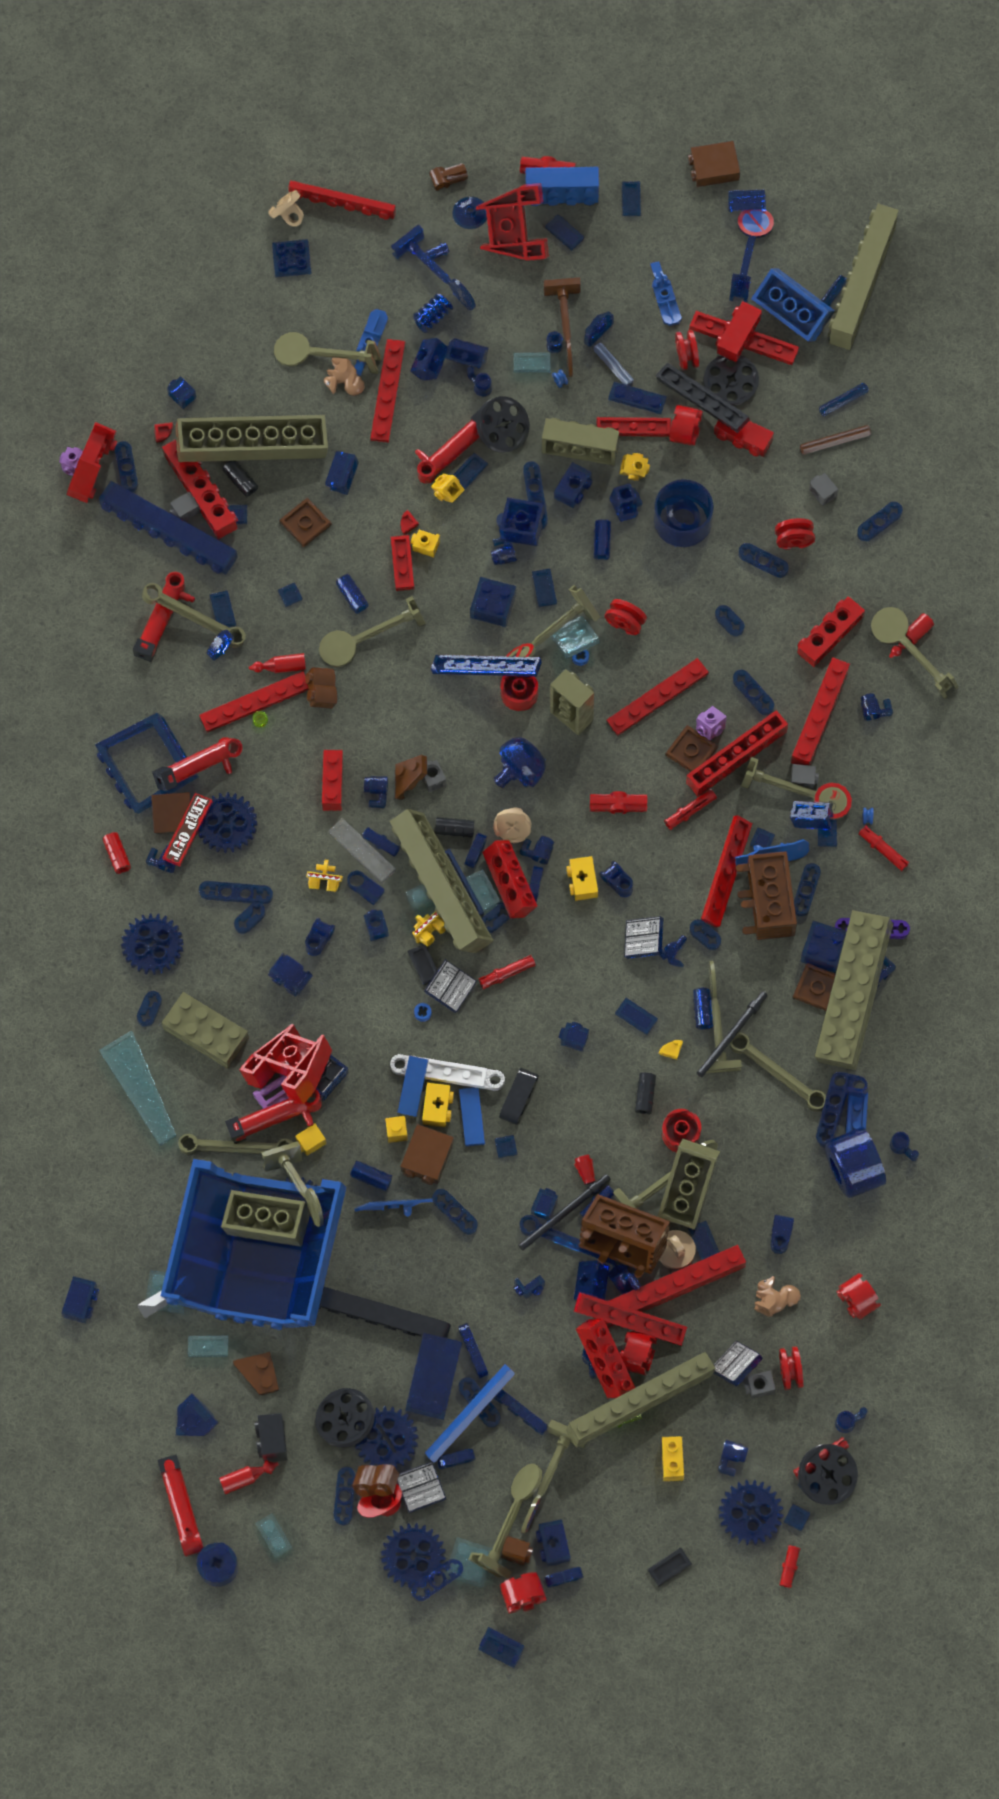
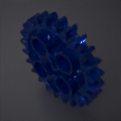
M227 792L226 797L219 793L218 799L212 796L213 803L198 831L200 832L199 838H204V845L209 843L210 849L216 846L217 852L221 848L224 849V853H227L228 848L234 852V847L236 846L242 850L241 844L243 843L247 846V839L253 840L251 833L257 832L256 828H254L258 826L255 820L257 819V814L253 813L255 811L254 807H249L250 801L244 803L243 796L238 800L236 793L233 797H230L229 792ZM226 807L232 809L229 813L223 812V809ZM211 820L218 821L215 825L208 824ZM239 820H242V821L245 822V823H244L243 825H241V826H238V825L235 824V823H236L237 821H239ZM226 832L231 834L228 838L221 837Z
M150 913L147 919L142 915L141 921L135 918L136 924L129 923L130 930H124L127 936H122V941L125 943L121 944V948L125 949L122 953L123 956H127L126 962H131V968L137 966L138 972L144 969L146 975L149 970H152L153 975L156 974L158 969L162 974L164 967L170 970L169 964L176 965L174 958L180 959L181 956L178 952H183V947L179 946L184 944L183 939H180L182 932H178L179 926L173 927L174 921L167 922V916L160 919V914L153 918ZM145 930L150 932L148 936L140 935ZM162 934L169 935L165 940L159 939ZM152 941H155L156 944H153V946H149V944H151ZM140 948L146 950L143 954H137L136 952ZM157 952L165 953L161 958L155 957Z
M384 1406L382 1412L376 1408L375 1420L370 1432L378 1433L377 1438L370 1440L366 1437L360 1444L355 1446L356 1451L362 1450L358 1454L360 1458L366 1456L364 1458L365 1464L371 1461L370 1465L373 1466L376 1464H388L395 1466L397 1470L398 1463L405 1466L404 1459L411 1461L409 1453L416 1454L412 1447H418V1443L414 1440L419 1439V1436L413 1434L418 1429L417 1427H411L414 1424L413 1419L407 1421L409 1418L408 1413L402 1416V1409L395 1413L393 1406L390 1411H387L386 1406ZM388 1421L395 1423L391 1429H386L384 1425ZM358 1423L357 1425L361 1430L356 1431H362L365 1428V1423ZM377 1424L381 1426L386 1436L389 1437L391 1444L397 1451L396 1453L392 1452L386 1440L383 1439L381 1432L376 1427ZM402 1437L405 1439L404 1444H395L397 1438ZM382 1448L388 1449V1453L385 1456L378 1455V1452Z
M745 1480V1486L737 1482V1489L730 1486L732 1493L725 1491L724 1495L727 1499L720 1500L725 1505L719 1506L718 1509L724 1512L718 1516L719 1519H724L721 1527L727 1526L725 1533L732 1532L731 1539H734L736 1536L739 1537V1544L743 1539L747 1546L750 1540L753 1541L754 1545L757 1544L758 1539L764 1543L765 1536L772 1539L770 1532L777 1534L778 1530L775 1526L781 1527L782 1523L777 1520L783 1519L784 1516L778 1513L783 1510V1506H777L781 1499H775L777 1492L770 1493L771 1486L766 1489L763 1488L764 1482L759 1486L756 1485V1480L753 1481L752 1485H749L748 1480ZM747 1494H750L754 1497L755 1500L751 1503H747L744 1501L743 1497ZM739 1501L745 1508L737 1505L736 1502ZM765 1506L771 1512L768 1515H763L759 1509ZM747 1509H748V1510L754 1509V1510H755V1512H754L755 1515L751 1514L750 1516H748V1515H747V1513H748ZM734 1510H739L742 1513V1517L736 1519L731 1513ZM758 1518L764 1520L766 1523H761ZM755 1522L759 1528L751 1531L747 1525Z
M408 1523L405 1530L400 1526L399 1533L392 1530L394 1537L387 1536L389 1543H383V1547L387 1550L381 1551V1555L386 1556L381 1559V1563H387L383 1570H390L387 1577L395 1576L393 1583H397L400 1580L401 1587L408 1583L409 1589L412 1588L413 1584H416L417 1589H419L420 1583L427 1587L428 1579L434 1583L433 1575L440 1576L438 1569H444L440 1562L446 1561V1558L441 1556L446 1553V1550L440 1549L444 1543L443 1541L437 1542L439 1534L432 1536L433 1529L427 1532L426 1525L419 1529L418 1523L415 1524L414 1528H411V1525ZM402 1541H408L410 1547L408 1549H401L399 1544ZM422 1543H428L430 1549L423 1552L419 1549V1546ZM412 1552H416L417 1556H431V1559L415 1557V1560H411V1557L406 1555H412ZM396 1553H401V1554H404L405 1556H396L395 1554H396ZM399 1561H406L408 1566L405 1569H399L397 1563ZM419 1563H426L428 1568L421 1572L417 1569V1565Z

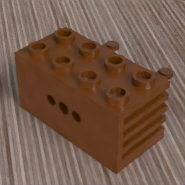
M787 851L749 855L748 864L736 866L738 872H748L750 890L739 891L738 897L740 899L751 898V900L742 901L741 907L753 909L755 926L744 927L742 930L743 934H756L757 940L795 936L797 921Z
M597 1194L582 1219L579 1247L600 1254L598 1262L601 1264L606 1263L607 1259L610 1258L636 1268L634 1275L640 1278L644 1272L651 1274L667 1247L670 1221Z

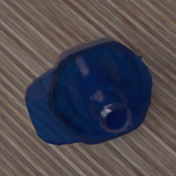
M522 737L512 738L501 745L499 752L504 766L503 770L497 776H494L496 785L504 788L511 780L519 779L524 787H535L546 769V761L539 749Z

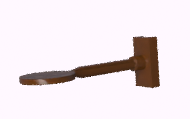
M580 277L543 280L544 296L557 295L558 300H560L568 375L573 377L567 299L569 298L568 294L581 293Z

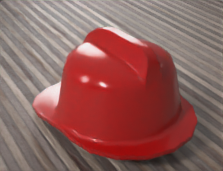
M396 1484L394 1493L389 1496L382 1497L375 1494L362 1497L358 1502V1512L367 1518L395 1514L402 1502L401 1487Z

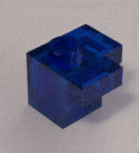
M630 483L613 488L609 498L620 522L636 518L638 516L637 507L643 504L636 488H632Z

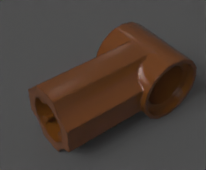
M463 163L445 169L444 167H436L429 172L436 191L444 187L448 188L450 184L468 179Z

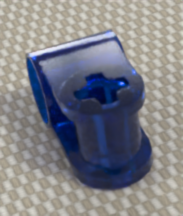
M612 861L610 867L604 872L601 871L599 873L601 879L621 897H629L633 893L632 878L617 862ZM622 884L629 885V888L622 889L620 886Z
M320 918L315 920L305 940L306 952L309 955L317 956L322 952L335 930V925H328L322 922ZM311 943L319 944L316 948L309 946Z
M775 1214L770 1244L771 1250L774 1253L783 1254L787 1251L794 1218ZM778 1240L782 1241L781 1246H778Z

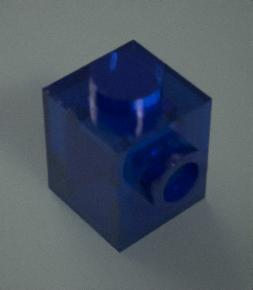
M567 1022L566 1027H562L559 1033L561 1045L583 1052L589 1036V1029L584 1028L583 1025L577 1022H572V1024Z

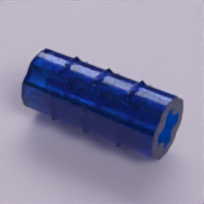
M602 519L596 520L594 529V559L608 560L610 559L611 522Z
M350 574L341 576L336 581V585L353 611L358 614L367 609L369 603Z
M703 987L694 989L693 1002L696 1028L699 1030L713 1028L710 989Z
M358 1160L355 1162L350 1173V1177L385 1192L393 1178L392 1175Z

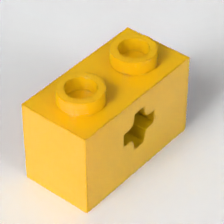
M592 856L569 859V866H566L568 878H572V884H569L571 896H575V901L598 898ZM579 876H583L584 881H581Z
M427 1083L422 1117L423 1125L446 1127V1122L451 1121V1110H448L449 1103L453 1104L454 1092H451L450 1085ZM437 1102H441L440 1108H436Z
M682 1436L662 1437L663 1481H683Z

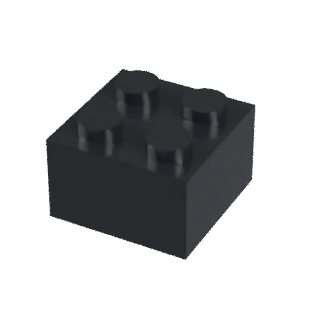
M282 1413L258 1415V1422H255V1432L257 1438H260V1441L257 1442L259 1458H263L264 1463L266 1460L271 1462L288 1460Z

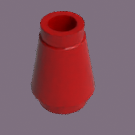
M589 1154L575 1158L574 1166L584 1185L595 1182L593 1159H590Z

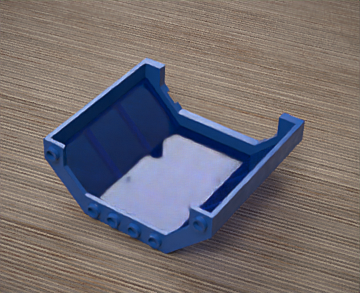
M193 1159L160 1296L168 1304H179L215 1315L216 1319L223 1321L231 1318L237 1323L245 1324L248 1321L252 1322V1325L263 1327L266 1324L271 1325V1328L282 1330V1327L314 1326L347 1187L342 1182L322 1179L321 1186L305 1185L307 1189L312 1188L318 1197L323 1213V1225L317 1227L311 1216H309L301 1247L227 1235L221 1227L231 1190L304 1202L306 1200L299 1193L294 1183L246 1176L234 1173L232 1176L231 1173L225 1172L223 1168L217 1167L213 1162Z

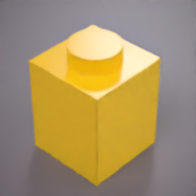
M405 1116L385 1118L388 1143L408 1141Z
M316 1124L295 1136L296 1141L301 1145V1153L304 1152L306 1156L326 1144V1139Z

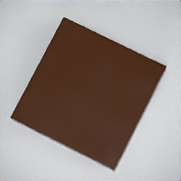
M308 498L279 520L303 547L332 525L330 520Z
M686 725L665 755L689 772H692L711 757L718 748V745Z
M190 793L151 795L154 833L176 832L190 804Z
M807 963L793 998L827 1011L836 974Z

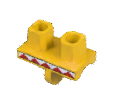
M325 860L324 865H316V870H322L323 873L307 871L306 877H309V888L320 889V881L323 879L328 880L327 891L337 892L343 876L328 874V871L335 872L336 866H329V860Z
M436 911L431 916L426 914L423 918L417 915L415 919L418 923L413 926L415 931L412 934L418 944L423 943L429 947L435 940L431 933L436 930L438 933L443 934L446 931L444 927L445 922Z

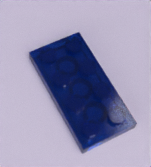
M423 1333L405 1411L442 1420L445 1419L463 1342Z

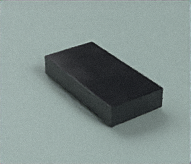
M422 944L408 950L407 952L422 985L431 983L438 970L427 946Z
M680 1547L647 1570L659 1587L690 1567L692 1563Z

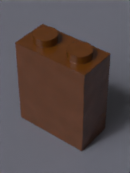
M734 141L691 147L690 155L687 156L688 164L693 166L691 178L692 182L696 181L697 187L740 180V169Z
M417 1124L400 1166L401 1172H404L403 1175L412 1179L414 1177L421 1178V1181L428 1185L438 1184L452 1149L454 1137Z

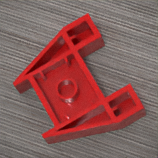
M541 183L522 185L476 207V210L486 209L490 243L481 245L480 249L524 260H538L549 257L547 238L528 240L524 205L540 204L543 202Z
M95 422L77 463L66 495L85 503L88 502L89 498L93 499L97 490L94 488L101 467L99 465L100 459L103 454L108 455L110 450L114 451L118 442L115 440L117 434L115 430Z
M291 1024L254 1052L239 1070L248 1085L263 1089L275 1073L287 1076L281 1083L285 1093L290 1100L304 1105L316 1090L332 1049L324 1035H321L314 1042L302 1038L295 1026Z

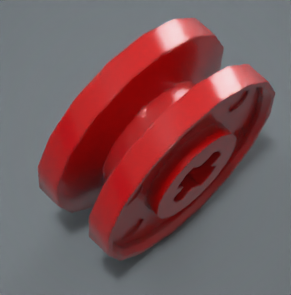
M693 330L687 331V339L683 338L681 332L675 333L676 350L682 370H687L688 361H691L693 368L699 367L698 348Z
M795 518L778 523L775 526V534L778 536L776 538L777 546L788 550L791 547L805 548L815 542V534L812 532L814 530L813 522L808 519Z
M621 599L612 600L610 609L604 615V618L611 626L623 629L629 635H638L641 631V625L645 624L647 616L640 608Z
M792 1347L791 1356H787L786 1350L780 1348L779 1361L784 1389H791V1380H795L798 1388H803V1372L798 1347Z

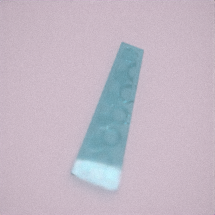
M132 1030L100 1049L99 1052L159 1146L176 1137L174 1128Z

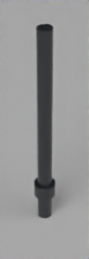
M761 991L756 999L748 1004L744 1014L697 1071L698 1076L703 1077L750 1017L758 1012L761 1008L760 1005L768 996L764 991Z
M605 1174L598 1181L588 1185L587 1190L518 1244L519 1248L524 1251L590 1196H595L601 1191L600 1188L611 1180L610 1177Z

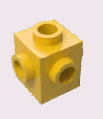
M639 453L624 455L619 474L628 476L629 480L639 481V478L642 479L645 475H648L650 469L648 459L643 458V454Z
M442 474L436 478L435 483L431 486L435 491L434 495L440 501L444 500L451 503L464 491V488L454 475Z

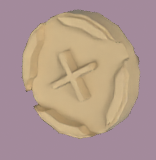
M296 190L288 193L279 200L276 208L274 206L270 208L268 214L271 218L281 215L290 226L300 225L304 214L295 203L300 194ZM290 213H296L299 219L297 221L292 220Z
M514 807L497 814L494 819L493 829L495 834L503 838V840H509L510 843H519L530 835L532 823L521 808Z
M669 1231L667 1247L659 1261L664 1266L672 1269L687 1267L694 1259L695 1243L683 1231Z

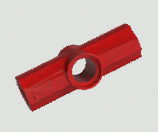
M543 156L541 159L522 157L520 173L526 174V168L576 167V163L557 161L551 156Z
M615 791L610 794H590V812H610L611 814L647 812V795H633L622 791Z

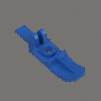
M659 261L650 263L655 277L652 286L663 322L668 326L679 324L682 317L670 280L667 279L666 274H663ZM666 291L668 294L664 296L661 292Z
M375 309L370 313L356 352L366 350L367 344L365 342L367 340L375 341L378 346L388 320L385 311ZM356 361L355 369L357 375L361 376L366 362Z
M802 839L794 843H780V845L765 848L755 845L753 847L754 852L735 857L736 866L748 864L749 855L787 851L788 861L797 860L807 855L809 852V842Z
M433 1199L369 1202L354 1209L355 1212L360 1210H384V1205H388V1209L400 1208L399 1204H403L404 1215L410 1216L412 1214L411 1207L419 1203L433 1202Z

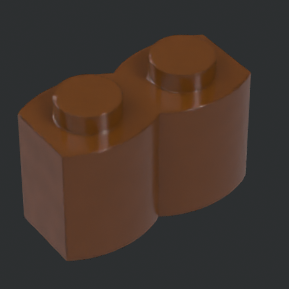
M312 667L305 677L306 684L309 687L307 700L310 701L311 707L332 709L337 704L334 669Z
M362 1465L358 1467L352 1487L356 1494L361 1497L373 1496L375 1494L382 1497L389 1496L394 1493L399 1473L393 1465Z
M507 1535L501 1559L524 1566L525 1563L529 1564L533 1548L530 1547L529 1542Z

